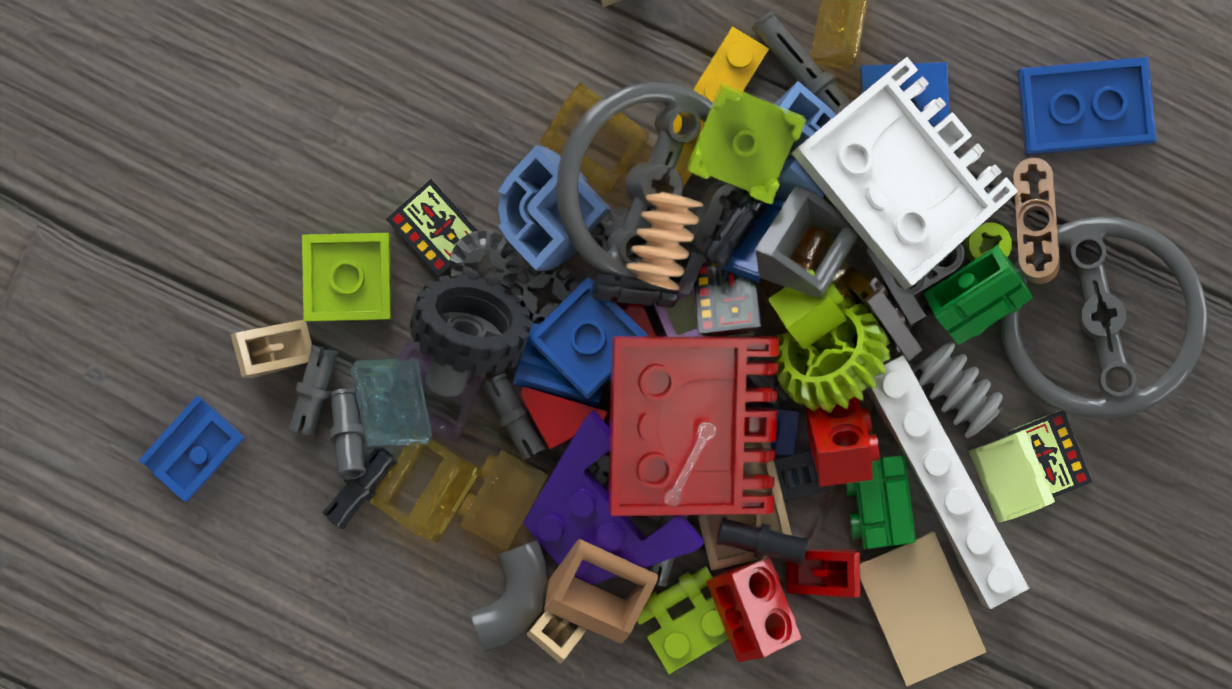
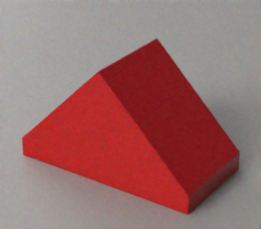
M523 387L521 391V397L549 449L574 437L584 419L592 411L595 410L603 421L607 414L606 411Z
M853 548L807 549L801 566L786 561L787 593L860 597V553Z

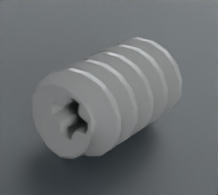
M948 341L931 352L914 368L913 372L918 370L923 372L918 381L921 387L929 383L935 385L929 396L931 400L943 395L947 398L941 408L943 413L955 408L958 410L952 422L955 426L966 421L970 423L964 435L966 438H970L982 430L1000 413L1003 407L998 409V406L1002 401L1003 395L1000 392H995L986 396L991 382L988 379H984L974 383L979 374V369L973 366L962 370L967 361V356L962 353L950 357L955 348V343Z

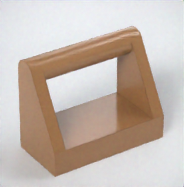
M578 539L549 579L544 610L623 644L641 614L657 582L658 574ZM584 560L637 584V586L625 600L574 577L581 561Z

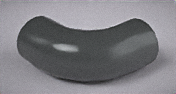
M538 540L497 555L505 575L506 585L504 592L493 603L471 611L477 636L485 652L506 645L526 633L544 609L549 581L546 561Z

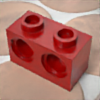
M855 397L849 399L847 409L836 403L831 413L823 410L821 406L815 412L805 406L806 431L819 486L873 480L872 462L879 461V448L876 435H868V433H871V419L868 407L861 408L859 399Z
M770 557L743 563L706 581L738 663L764 658L802 639L796 625L795 616L788 605L780 584L779 575L774 569Z

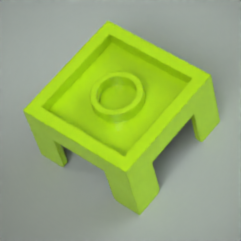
M721 83L687 164L688 171L706 179L712 176L749 191L750 196L772 204L780 184L778 181L779 175L793 142L798 141L806 120L802 115Z

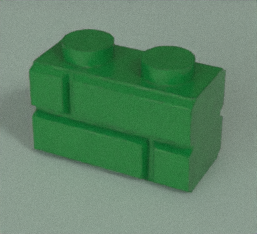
M999 245L924 292L935 317L958 345L971 337L980 335L988 326L1007 314L1018 311L1023 304L1033 299L1019 271Z
M905 455L879 457V461L872 462L873 480L844 484L846 497L854 496L856 513L848 515L851 539H859L860 547L863 549L916 542Z

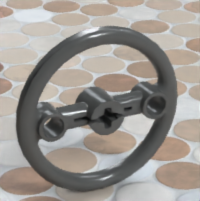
M657 82L634 84L616 90L599 100L583 115L572 130L564 146L558 166L556 185L558 209L563 227L572 245L583 259L600 273L614 275V280H619V276L637 278V275L626 267L628 263L641 262L642 258L634 252L627 257L625 253L626 243L631 237L635 239V246L646 245L647 243L646 240L636 234L637 229L651 228L652 225L641 217L642 212L656 211V206L646 200L647 195L666 192L681 196L683 188L682 179L675 170L684 144L692 141L700 132V120L705 123L712 106V102L708 98L694 90L676 84ZM662 102L664 108L658 112L654 123L658 133L657 141L649 161L636 164L627 174L625 182L626 192L630 199L633 200L623 228L615 230L609 237L607 244L608 252H606L591 236L579 206L578 181L584 154L600 128L613 116L641 103ZM678 114H680L682 118V127L677 134H675L673 130V121ZM652 181L657 184L656 189L651 187ZM727 196L723 208L729 209L732 202L727 199ZM710 236L703 242L706 248L712 241Z
M1099 216L1078 219L1058 226L1059 248H1067L1071 266L1079 275L1085 300L1079 315V325L1083 333L1093 339L1101 369L1098 379L1099 388L1102 392L1099 399H1092L1072 394L1056 386L1038 370L1026 352L1020 335L1019 310L999 319L1001 339L1008 360L1019 378L1033 393L1046 403L1064 412L1086 418L1109 419L1126 417L1145 411L1163 401L1180 387L1192 372L1202 352L1207 331L1208 313L1205 293L1199 276L1189 259L1173 242L1158 231L1139 222L1117 217ZM1105 237H1117L1132 241L1158 256L1174 274L1185 299L1187 325L1182 348L1167 372L1145 389H1139L1136 384V374L1126 361L1120 330L1126 320V309L1123 303L1110 293L1103 263L1106 257V247L1103 243ZM1049 238L1045 241L1051 242L1052 238ZM1034 242L1035 259L1034 261L1027 262V264H1033L1035 269L1045 259L1042 242ZM1082 245L1094 246L1098 250L1099 260L1092 265L1083 264L1076 257V249ZM1018 259L1014 266L1019 271L1024 282L1027 283L1028 280L1021 272ZM1093 283L1096 284V288H1097V292H1098L1099 298L1097 297V295H1096V293H1095V289H1094ZM1098 303L1103 308L1105 314L1112 313L1113 318L1107 324V331H1105V328H1102L1100 321L1093 322L1091 319L1097 312ZM1106 335H1107V339L1109 340V343H1110V347H1111V351H1112V352H1110L1109 349H1108V344H1107V340H1106ZM1111 370L1123 371L1129 379L1128 389L1123 392H1114L1109 389L1105 382L1107 372Z

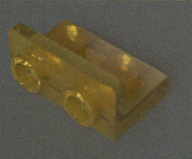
M501 450L498 457L490 454L478 477L485 480L477 495L469 492L457 515L464 518L459 528L465 531L469 530L507 551L549 474L525 461L523 462L520 458L505 450Z

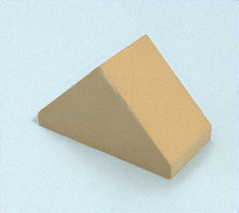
M304 320L231 334L242 377L256 378L308 363L312 342L307 323Z
M544 610L528 630L527 636L561 664L587 629Z

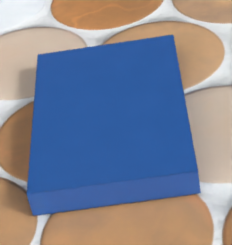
M1148 57L1029 67L1017 70L1025 156L1148 145L1157 142Z

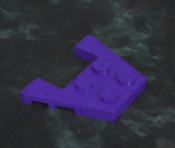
M595 410L582 422L523 521V524L558 565L561 564L578 539L643 568L696 551L704 543V540L683 515H673L646 536L642 534L628 516H611L609 514V493L588 469L591 464L610 450V428ZM584 560L581 561L574 577L591 585L618 576Z

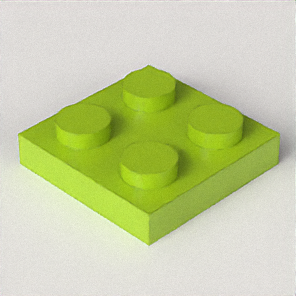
M390 233L302 235L303 319L305 322L392 320Z

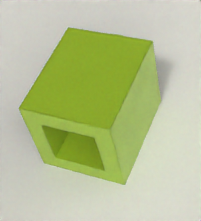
M812 269L808 271L814 276L815 272ZM832 281L823 296L819 298L785 287L768 299L786 328L804 350L848 320L838 306L839 303L844 301V298Z

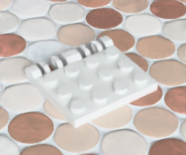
M908 57L898 63L792 152V155L904 290L920 280L1018 191L1007 177L988 192L983 189L1002 172L996 164L983 170L977 179L968 171L966 167L978 160L984 150L979 144H976L960 158L954 154V151L972 135L953 112L936 126L932 127L928 120L946 105L940 97L928 103L922 112L911 102L910 99L916 98L921 94L929 83L922 76L904 92L899 86L918 70Z

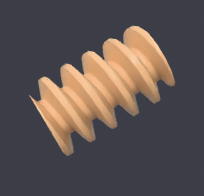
M666 192L649 194L646 196V200L656 206V211L642 212L641 217L652 224L651 228L637 229L636 234L646 240L647 243L646 245L632 246L631 251L642 258V261L639 263H628L626 268L635 273L637 278L644 282L679 290V285L669 277L681 276L684 273L683 267L674 262V260L688 258V250L679 245V242H690L693 240V233L684 228V225L697 224L699 218L688 209L691 207H701L703 203Z

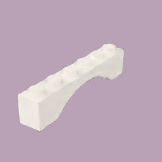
M904 355L896 356L883 363L886 374L873 378L876 389L870 387L865 389L929 498L949 538L959 564L981 605L992 609L1028 590L1027 583Z

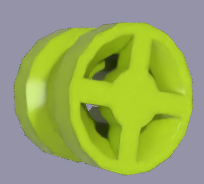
M997 223L981 224L964 239L963 249L966 259L969 262L974 261L994 248V244L995 246L999 245L1008 257L1012 249V239L1009 232Z

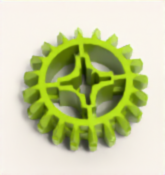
M845 298L838 306L848 320L805 350L789 331L785 334L777 335L781 346H779V356H774L778 363V373L776 375L780 387L785 393H789L794 402L800 405L805 404L807 408L812 409L814 412L821 406L823 410L831 413L836 403L847 409L849 399L855 397L863 401L862 391L866 387L876 389L873 378L886 374L885 366L882 362L890 359L889 350L886 347L889 341L888 335L881 328L872 313H868V309L862 303L856 305L854 301ZM855 334H857V345L856 348L853 349L855 344L852 342ZM807 362L809 369L805 375V365Z

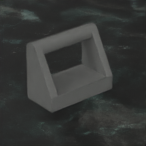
M795 186L755 250L759 277L814 297H822L859 234L838 209L814 192ZM810 225L838 234L814 276L790 260Z

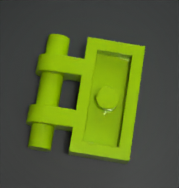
M706 566L692 575L689 571L678 577L680 582L660 594H657L656 591L651 593L637 619L640 625L653 617L659 622L661 627L649 633L647 638L668 674L728 640L713 598L710 597L706 600L700 589L707 586L706 581L713 578ZM689 597L694 607L672 620L667 609Z

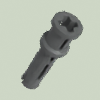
M773 11L765 14L753 25L752 31L761 38L796 81L800 82L831 108L836 115L853 102L835 83L836 76L832 72L829 73L828 70L823 72L800 43L795 40L777 19Z

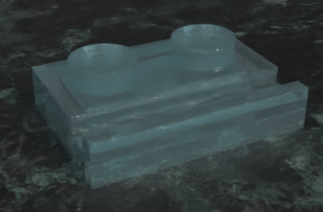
M410 358L409 361H398V359L355 361L351 371L367 446L409 445L411 441H421V444H428L432 433L417 358Z

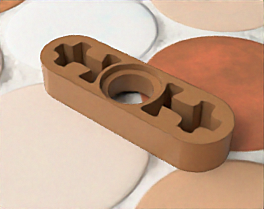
M1028 158L1018 164L1013 175L1014 187L1018 190L1014 195L1019 265L1023 276L1028 281L1043 284L1054 279L1060 269L1054 177L1052 168L1046 161L1040 158ZM1038 171L1040 178H1046L1038 183L1040 199H1031L1029 183L1022 181L1029 179V172ZM1035 210L1045 212L1049 216L1048 225L1040 231L1029 230L1024 225V219L1028 213ZM1049 238H1052L1051 242L1045 241ZM1033 242H1042L1045 260H1052V262L1044 264L1043 271H1036L1033 264H1027V262L1034 261L1035 259Z

